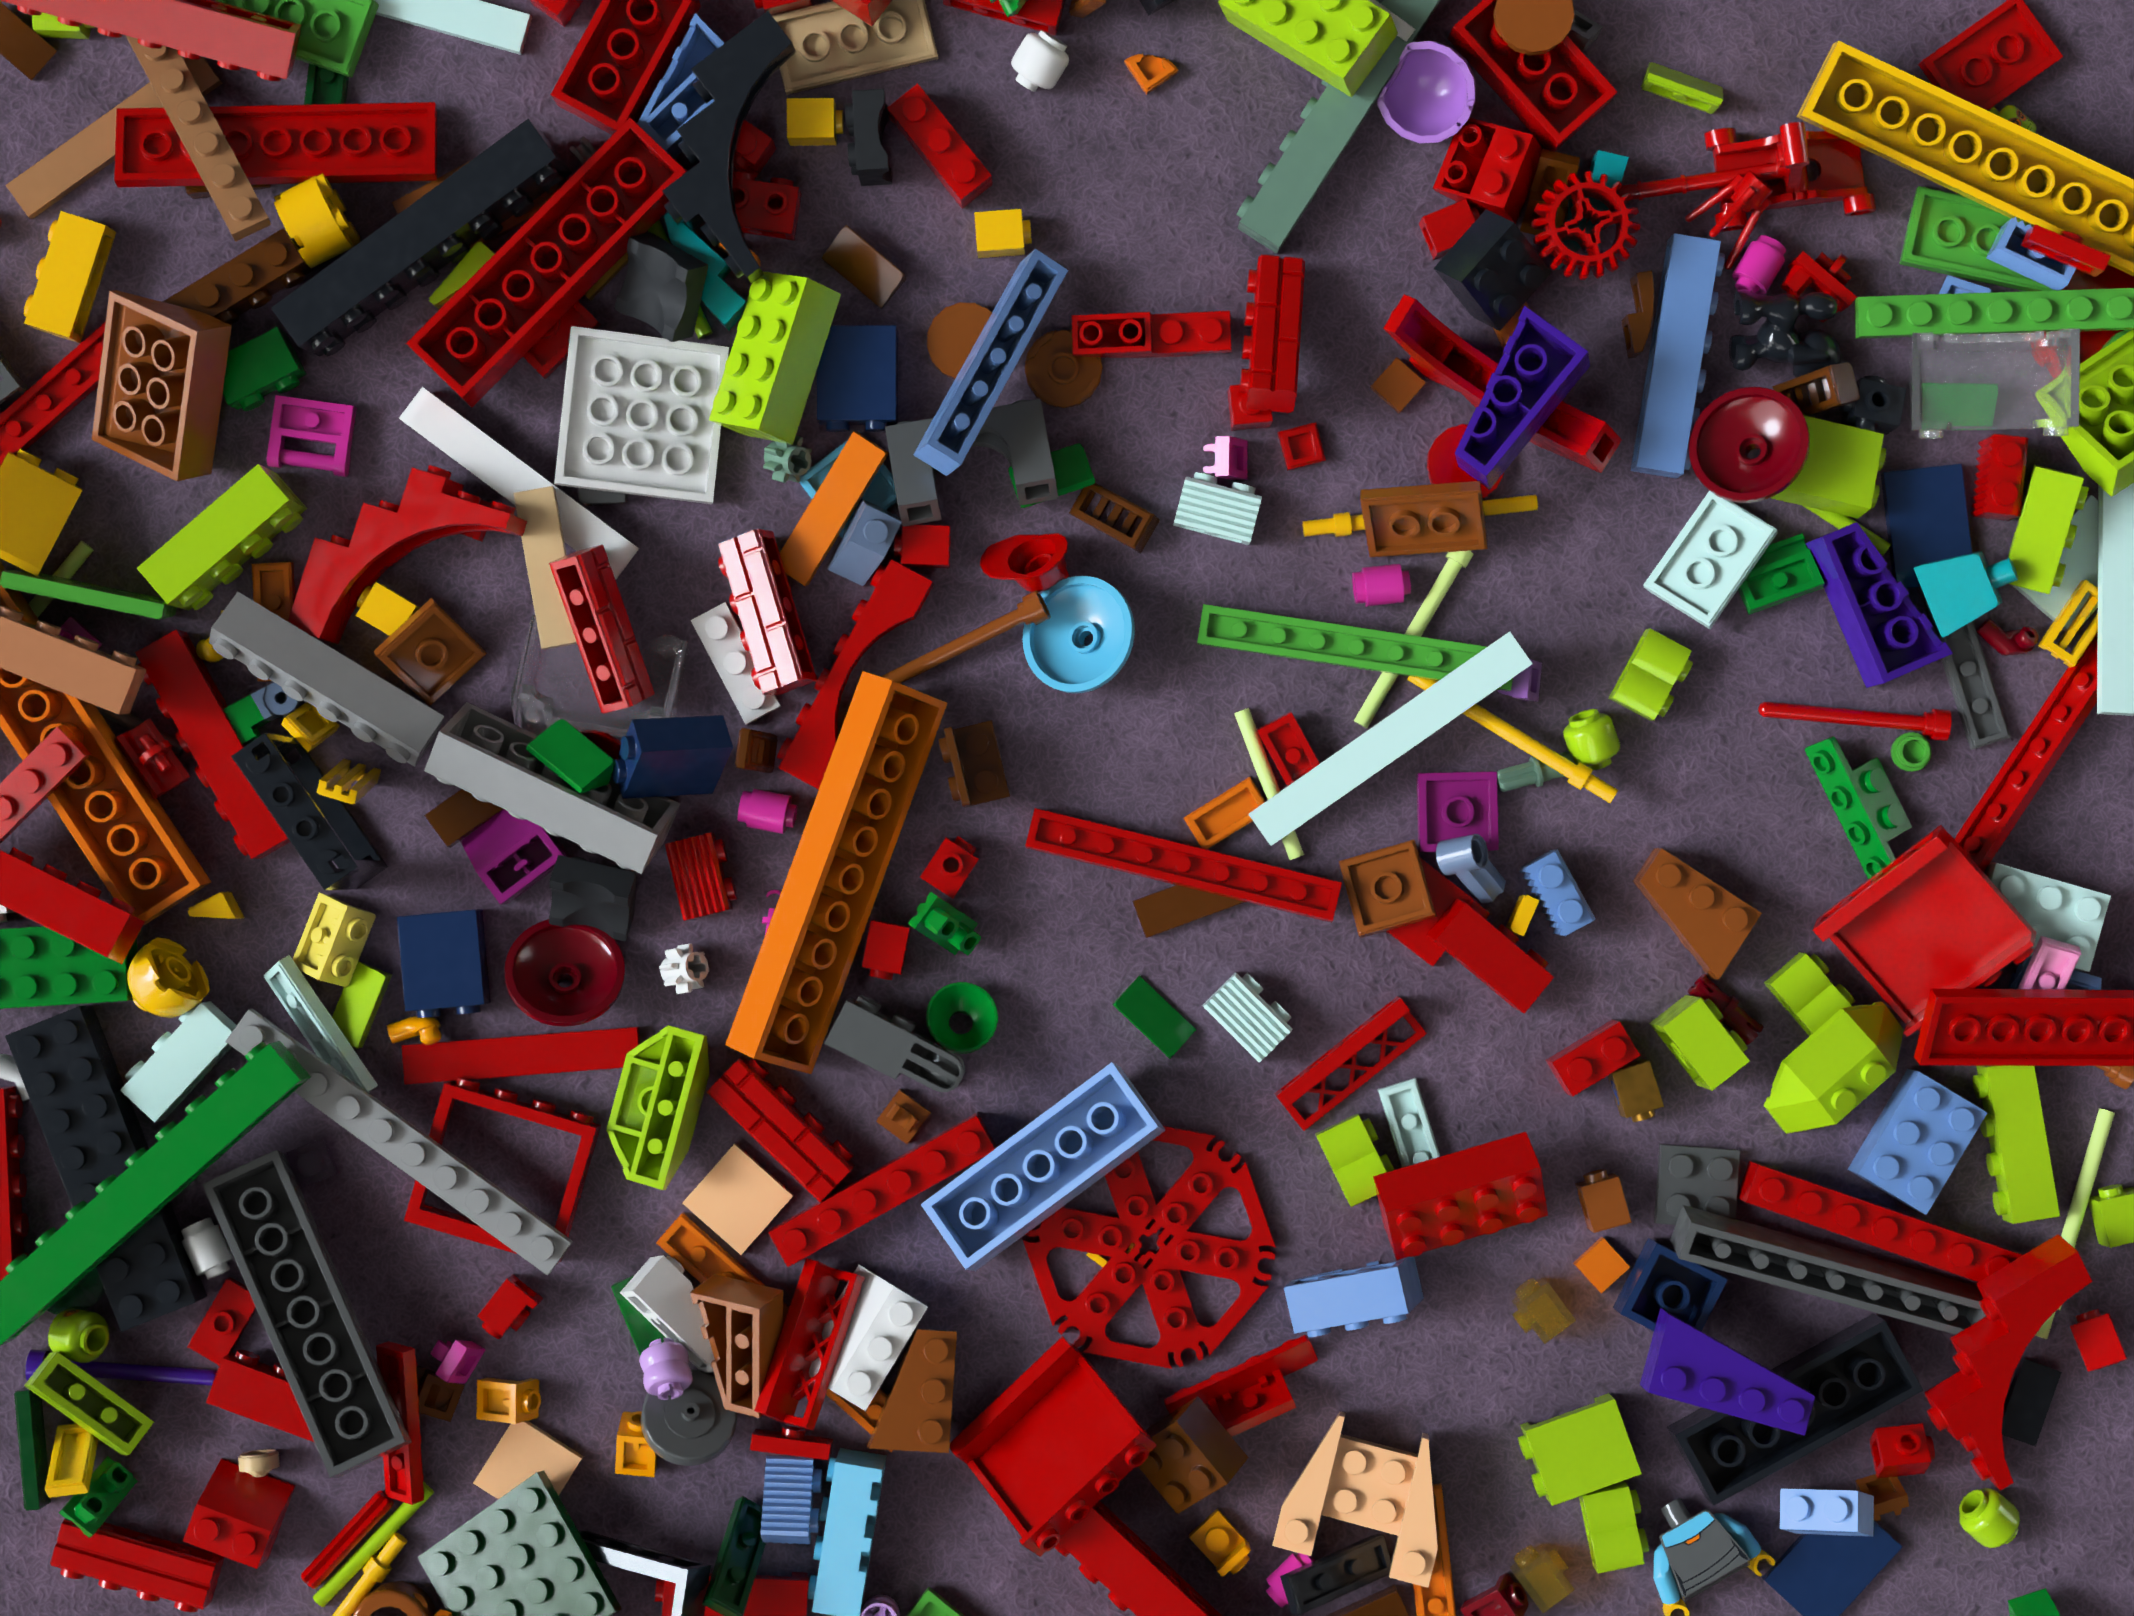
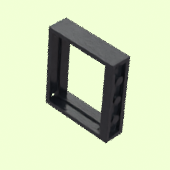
M264 733L231 756L324 890L357 889L388 867L342 801L317 793L319 780L324 774L309 752L295 738ZM296 748L302 758L291 764L286 754ZM369 855L373 858V860H364Z
M579 1530L595 1561L676 1583L671 1616H704L705 1605L702 1602L709 1584L710 1564L589 1531Z

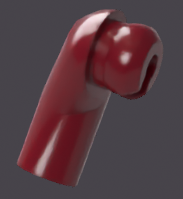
M1991 618L1985 620L1976 630L1991 647L2004 656L2028 653L2039 640L2038 633L2032 627L2026 626L2022 629L2004 631Z

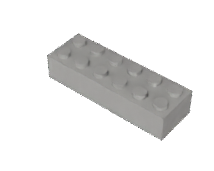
M468 702L438 732L424 770L425 772L434 775L437 780L444 784L455 785L471 793L479 801L490 802L507 810L515 818L526 819L535 823L553 836L564 837L575 842L589 853L600 854L615 861L619 867L628 871L643 873L664 844L680 806V803L665 796L623 799L619 784L614 783L612 775L608 785L580 794L526 750L527 745L537 735Z

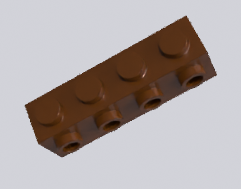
M282 228L163 302L204 312L233 325L239 320V315L251 308L257 309L266 305L272 300V295L284 288H292L306 279V274L313 271L314 268L311 269L298 252L301 247Z

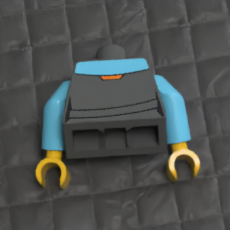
M1681 1498L1661 1508V1512L1672 1529L1659 1536L1661 1544L1654 1551L1653 1579L1660 1598L1664 1603L1663 1613L1665 1616H1670L1671 1612L1678 1608L1683 1610L1685 1616H1690L1685 1604L1686 1601L1747 1566L1756 1575L1761 1577L1762 1574L1758 1571L1757 1565L1762 1559H1766L1771 1566L1775 1565L1774 1558L1761 1549L1760 1544L1747 1526L1723 1513L1712 1514L1708 1509L1692 1517Z

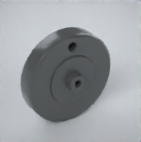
M691 1369L692 1383L683 1391L680 1397L671 1399V1395H668V1400H661L658 1396L647 1393L642 1407L641 1428L646 1442L658 1456L677 1465L695 1466L715 1459L730 1444L737 1425L738 1414L737 1412L724 1409L715 1376L700 1370Z

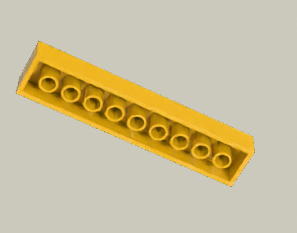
M1841 41L1833 43L1796 116L1797 118L2009 218L2016 217L2018 222L2024 221L2025 225L2031 224V226H2034L2036 224L2057 234H2060L2061 231L2074 233L2084 239L2082 244L2110 255L2108 265L2134 276V179Z

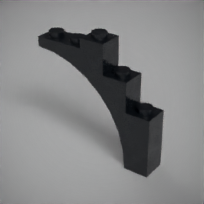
M769 11L765 12L691 68L698 79L692 84L706 104L712 99L714 102L677 129L683 139L678 146L691 164L698 160L700 163L662 190L669 199V202L663 206L677 225L685 221L692 230L705 221L706 223L700 229L714 247L720 243L730 254L724 261L739 279L745 274L751 284L763 276L764 273L749 250L738 221L733 191L734 156L742 125L754 99L772 74L796 53L792 42Z

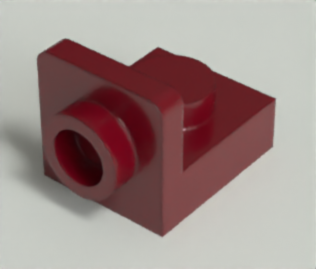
M1505 1573L1499 1577L1495 1586L1465 1601L1460 1610L1464 1616H1524L1529 1603L1522 1586L1514 1582L1508 1573Z

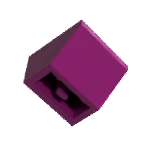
M505 809L501 810L460 841L476 873L500 905L511 903L551 873L558 855L571 857L556 836L549 834L543 827L526 819L522 820L513 817Z

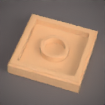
M735 1143L682 1204L742 1255L794 1194Z
M529 1421L510 1424L473 1484L495 1498L500 1499L536 1472L545 1471L559 1496L584 1456Z

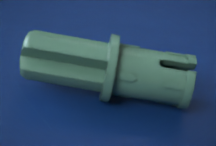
M1568 750L1558 753L1575 763ZM1530 757L1527 763L1498 770L1497 785L1500 791L1505 792L1532 784L1541 787L1543 782L1565 776L1535 757Z

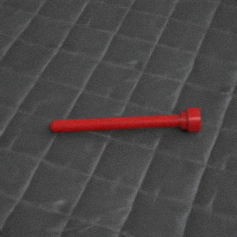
M1763 702L1758 707L1759 714L1768 718L1921 731L1922 735L1929 736L1930 740L1947 741L1949 739L1952 723L1951 711L1944 709H1932L1931 712H1924L1923 715L1776 702Z

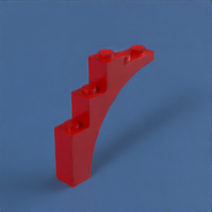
M1404 294L1397 307L1392 311L1383 329L1411 356L1409 361L1426 378L1460 392L1475 408L1478 407L1486 391V385L1492 373L1495 372L1498 363L1450 330L1418 300ZM1562 401L1529 442L1602 473L1622 439L1605 421L1582 412Z
M431 465L428 466L427 472L412 468L400 506L380 500L378 507L363 502L351 540L335 535L331 536L330 542L314 538L288 622L311 636L339 644L347 622L356 608L357 601L362 592L368 586L371 587L390 566L411 551L436 539L464 532L497 531L523 536L527 521L515 516L516 508L496 501H492L491 507L480 505V497L463 492L464 485L450 480L452 472Z
M2059 1234L1976 1283L1983 1297L1979 1304L1986 1317L1950 1338L1957 1351L1953 1359L1960 1371L1924 1392L1931 1405L1927 1413L1939 1431L1946 1429L1957 1441H1960L1968 1452L1972 1451L1975 1458L1970 1460V1463L1982 1481L1989 1479L2000 1491L2014 1483L2005 1460L2002 1438L2004 1403L2012 1375L2026 1347L2044 1322L2066 1300L2092 1282L2079 1252Z

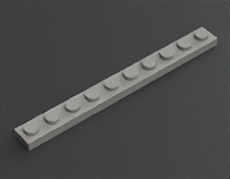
M248 1009L225 1041L244 1056L263 1041L266 1045L281 1041L311 1076L310 1079L295 1091L296 1094L547 1276L573 1243L563 1233L254 1009Z

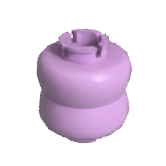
M660 1338L652 1341L649 1347L640 1355L639 1362L644 1373L643 1384L648 1393L658 1396L661 1400H668V1395H671V1399H675L683 1394V1391L690 1386L693 1380L692 1372L688 1365L689 1354L683 1344L674 1342L671 1338H664V1342L661 1343Z

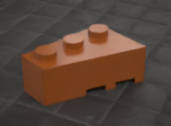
M1654 848L1633 880L1634 884L1711 979H1720L1762 914L1662 848Z
M714 1274L692 1290L690 1295L693 1304H699L704 1325L700 1328L703 1338L709 1339L715 1358L711 1365L723 1406L726 1410L760 1418L762 1414L754 1410L783 1328V1290Z
M915 1329L913 1331L894 1382L882 1407L879 1419L867 1444L869 1449L949 1453L957 1340L956 1331Z

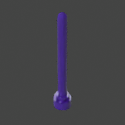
M30 1350L25 1370L27 1381L50 1353L48 1350ZM71 1361L93 1378L212 1386L217 1370L92 1361L89 1363H78Z

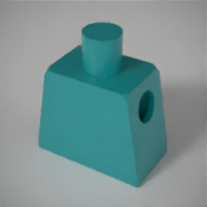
M1982 551L1928 562L1914 567L1942 638L2003 603L1998 588L2018 580L2016 569L2010 558L1988 566Z

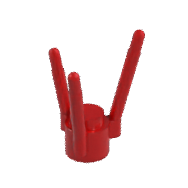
M1751 170L1744 177L1738 174L1730 184L1685 216V221L1691 222L1735 191L1731 196L1735 203L1709 232L1710 237H1716L1741 209L1749 213L1752 208H1755L1724 264V268L1727 270L1732 268L1761 214L1772 203L1767 198L1773 192L1772 188Z

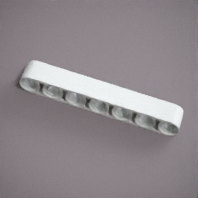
M422 387L399 417L400 420L514 505L513 493L553 486L556 492L564 542L576 551L603 544L615 580L639 550L637 546Z

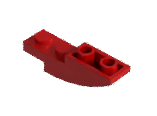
M1230 311L1071 315L1073 356L1149 358L1232 352Z

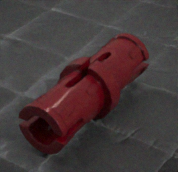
M1706 974L1701 975L1695 981V987L1691 986L1687 993L1690 995L1702 997L1704 1000L1709 998L1723 1015L1719 1022L1724 1023L1731 1031L1734 1030L1746 1045L1758 1037L1756 1032H1762L1764 1026L1759 1024L1738 1005L1739 1000L1734 995L1729 997Z

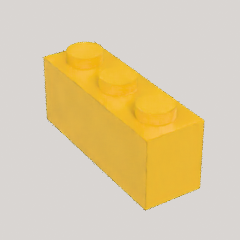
M60 211L58 220H54L49 229L48 240L50 245L46 257H42L37 266L36 278L38 282L34 294L27 298L24 306V316L26 317L24 323L42 332L81 343L116 235L114 230L104 224Z

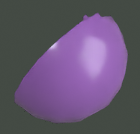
M1436 41L1411 42L1407 44L1399 58L1400 61L1395 72L1377 98V106L1386 124L1401 137L1417 143H1438L1457 134L1468 121L1476 103V79L1468 61L1453 47Z

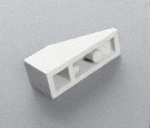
M670 1256L650 1257L621 1290L620 1294L666 1338H671L674 1342L683 1344L687 1348L689 1361L700 1371L706 1373L713 1372L711 1362L715 1358L709 1339L703 1338L700 1327L704 1325L699 1304H693L690 1292L694 1289L692 1283L683 1275L685 1269L677 1260Z

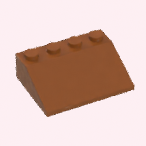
M118 290L109 291L92 440L175 481L212 474L232 325L204 312Z

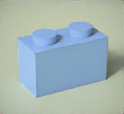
M1781 1489L1780 1529L1795 1534L1873 1537L1874 1496L1850 1490Z

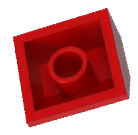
M222 1458L195 1506L183 1542L258 1569L269 1559L296 1485L269 1475L254 1477L247 1472H240L239 1464Z

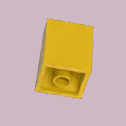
M19 449L17 454L9 451L0 467V558L38 576L82 492V488L76 486L79 478L60 468H56L53 474L39 467L42 459L23 449Z

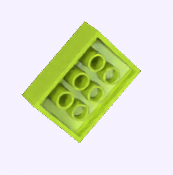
M2131 330L2035 394V399L2084 472L2111 497L2134 483V330Z

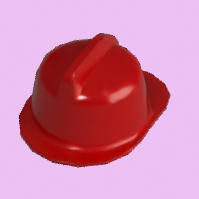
M1058 533L1014 535L987 547L981 556L980 566L983 572L991 578L1015 580L1023 589L1029 592L1036 590L1042 592L1053 587L1060 580L1069 577L1064 558L1068 550V542L1064 536Z

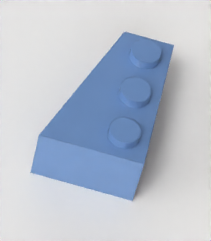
M696 13L689 24L690 27L681 45L677 46L672 56L673 60L663 79L659 81L637 123L673 159L682 152L678 144L683 139L677 129L714 102L712 99L706 104L692 84L698 79L691 68L724 44Z
M1406 1257L1399 1261L1379 1264L1377 1260L1366 1263V1267L1344 1271L1338 1269L1292 1280L1284 1286L1294 1334L1307 1332L1308 1337L1328 1334L1331 1332L1330 1327L1345 1325V1330L1347 1331L1361 1329L1369 1325V1320L1381 1318L1384 1324L1400 1322L1407 1319L1406 1314L1410 1313L1424 1299L1414 1257Z

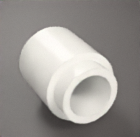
M211 1217L196 1222L181 1231L184 1237L181 1243L197 1276L205 1274L209 1280L230 1270L227 1263L232 1261L234 1257L219 1225H214Z

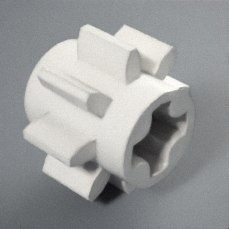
M691 943L678 945L677 948L665 951L667 958L659 966L665 986L676 985L677 994L690 993L692 989L704 987L702 980L705 979L709 972L704 952H693Z

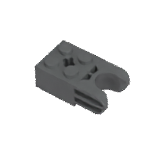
M864 995L858 996L857 1000L852 997L846 1000L824 1044L895 1080L902 1073L938 1092H949L959 1085L965 1073L964 1059L960 1054L942 1049L933 1039L914 1030L917 1023L899 1013H895L891 1018L879 1012L882 1005Z

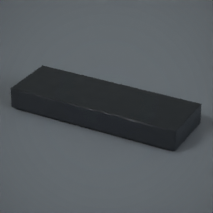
M1375 1534L1280 1576L1291 1614L1301 1615L1389 1575L1392 1560L1384 1534Z

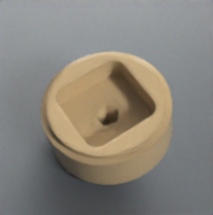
M264 1449L241 1453L238 1456L239 1471L247 1472L254 1477L266 1476L272 1469L280 1466L279 1452L275 1449Z

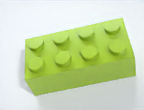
M1368 0L1218 1L1227 21L1351 98L1398 35L1391 14Z
M763 271L764 275L750 286L747 303L742 318L738 323L737 334L725 364V371L718 393L713 401L709 421L745 436L793 445L841 294L807 277Z
M257 464L138 566L137 570L167 605L188 611L192 607L194 610H198L213 598L214 595L211 591L221 582L225 585L229 584L243 572L241 565L253 556L254 559H257L267 553L273 546L270 540L281 531L288 533L302 522L301 514L307 508L276 472Z

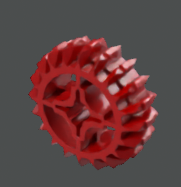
M1586 171L1581 183L1576 173H1570L1567 177L1568 186L1561 179L1556 180L1553 184L1555 192L1547 189L1542 194V198L1547 204L1538 203L1535 206L1534 212L1543 218L1534 219L1531 227L1536 230H1543V232L1535 235L1533 242L1534 244L1546 243L1547 246L1539 253L1540 257L1546 258L1552 254L1555 259L1552 261L1550 268L1553 270L1557 269L1561 263L1565 264V277H1570L1575 268H1578L1580 280H1586L1591 268L1593 275L1598 279L1604 275V266L1609 271L1614 272L1619 267L1616 259L1625 262L1630 257L1626 248H1634L1638 242L1630 234L1638 232L1640 224L1629 221V219L1635 217L1639 210L1637 207L1626 208L1625 205L1632 199V194L1626 193L1622 197L1617 194L1622 186L1621 182H1615L1611 188L1605 186L1608 181L1607 174H1602L1597 183L1593 182L1592 172ZM1584 196L1601 201L1609 210L1598 211L1594 209L1590 204L1589 198H1584ZM1571 198L1573 202V207L1571 208L1572 220L1565 222L1560 227H1555V217L1559 205ZM1583 218L1587 219L1586 223L1590 220L1592 224H1596L1589 234L1585 233V229L1581 231L1579 227H1576ZM1616 224V235L1613 245L1609 250L1600 254L1598 247L1601 243L1600 231ZM1562 241H1576L1581 246L1583 253H1587V255H1580L1571 251Z

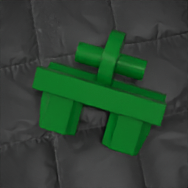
M933 892L929 893L925 903L918 905V914L911 918L908 923L915 930L954 955L960 950L968 956L981 940V936L974 931L978 923Z
M107 1456L92 1473L89 1493L73 1495L60 1510L59 1514L75 1523L90 1538L138 1481L120 1463L113 1461Z

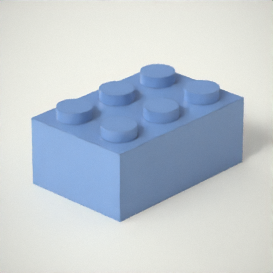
M1907 1069L1847 1170L1913 1210L1927 1215L1987 1115V1112L1923 1073Z

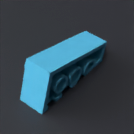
M840 1448L837 1458L830 1457L826 1481L832 1482L830 1497H823L820 1520L826 1521L824 1537L817 1536L813 1560L820 1561L818 1576L811 1575L808 1586V1599L814 1600L812 1608L814 1613L832 1616H860L887 1455Z

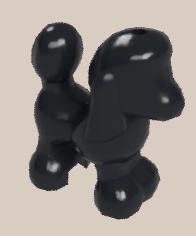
M1746 289L1735 291L1733 310L1735 315H1740V324L1752 325L1758 322L1761 317H1766V321L1759 328L1757 335H1733L1730 337L1729 357L1733 367L1741 371L1748 370L1760 358H1766L1775 363L1790 362L1793 365V375L1797 378L1830 365L1840 364V346L1831 334L1821 329H1810L1806 332L1798 333L1794 327L1798 317L1804 314L1817 320L1831 319L1835 316L1838 309L1836 299L1823 292H1811L1797 298L1789 293L1766 296Z

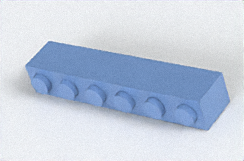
M1676 233L1667 240L1630 471L1677 479L1684 474V470H1689L1691 467L1688 446L1690 431H1692L1697 418L1700 416V409L1694 407L1696 393L1703 391L1706 379V370L1700 368L1703 354H1708L1712 341V331L1707 330L1709 315L1715 314L1718 304V292L1713 291L1715 276H1721L1725 260V254L1719 253L1721 244L1719 240Z
M1034 249L1019 263L913 454L915 457L945 476L949 475L963 463L1068 272L1066 268L1037 249Z

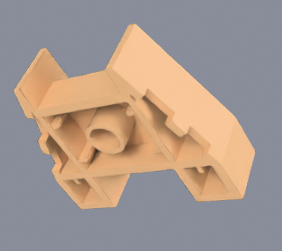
M1339 1412L1285 1498L1272 1546L1311 1556L1321 1515L1398 1536L1389 1577L1429 1588L1438 1550L1429 1435L1422 1433L1418 1454L1341 1434L1346 1413Z

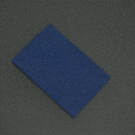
M1962 464L1881 473L1892 575L1897 582L1901 581L1906 589L1921 587L1914 567L1928 562L1972 553Z
M1875 1521L1873 1537L1801 1534L1776 1561L1775 1565L1764 1574L1762 1579L1802 1616H1840L1899 1552L1902 1546Z

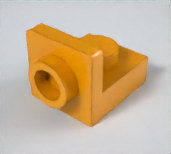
M483 1378L477 1380V1420L517 1424L538 1418L541 1404L538 1379L530 1378L522 1381Z
M642 1411L622 1413L616 1440L615 1474L655 1477L657 1454L650 1448L644 1438L641 1428Z
M1218 1508L1189 1534L1192 1542L1216 1566L1217 1572L1222 1577L1229 1571L1232 1574L1237 1573L1250 1559L1247 1555L1251 1551L1250 1543Z

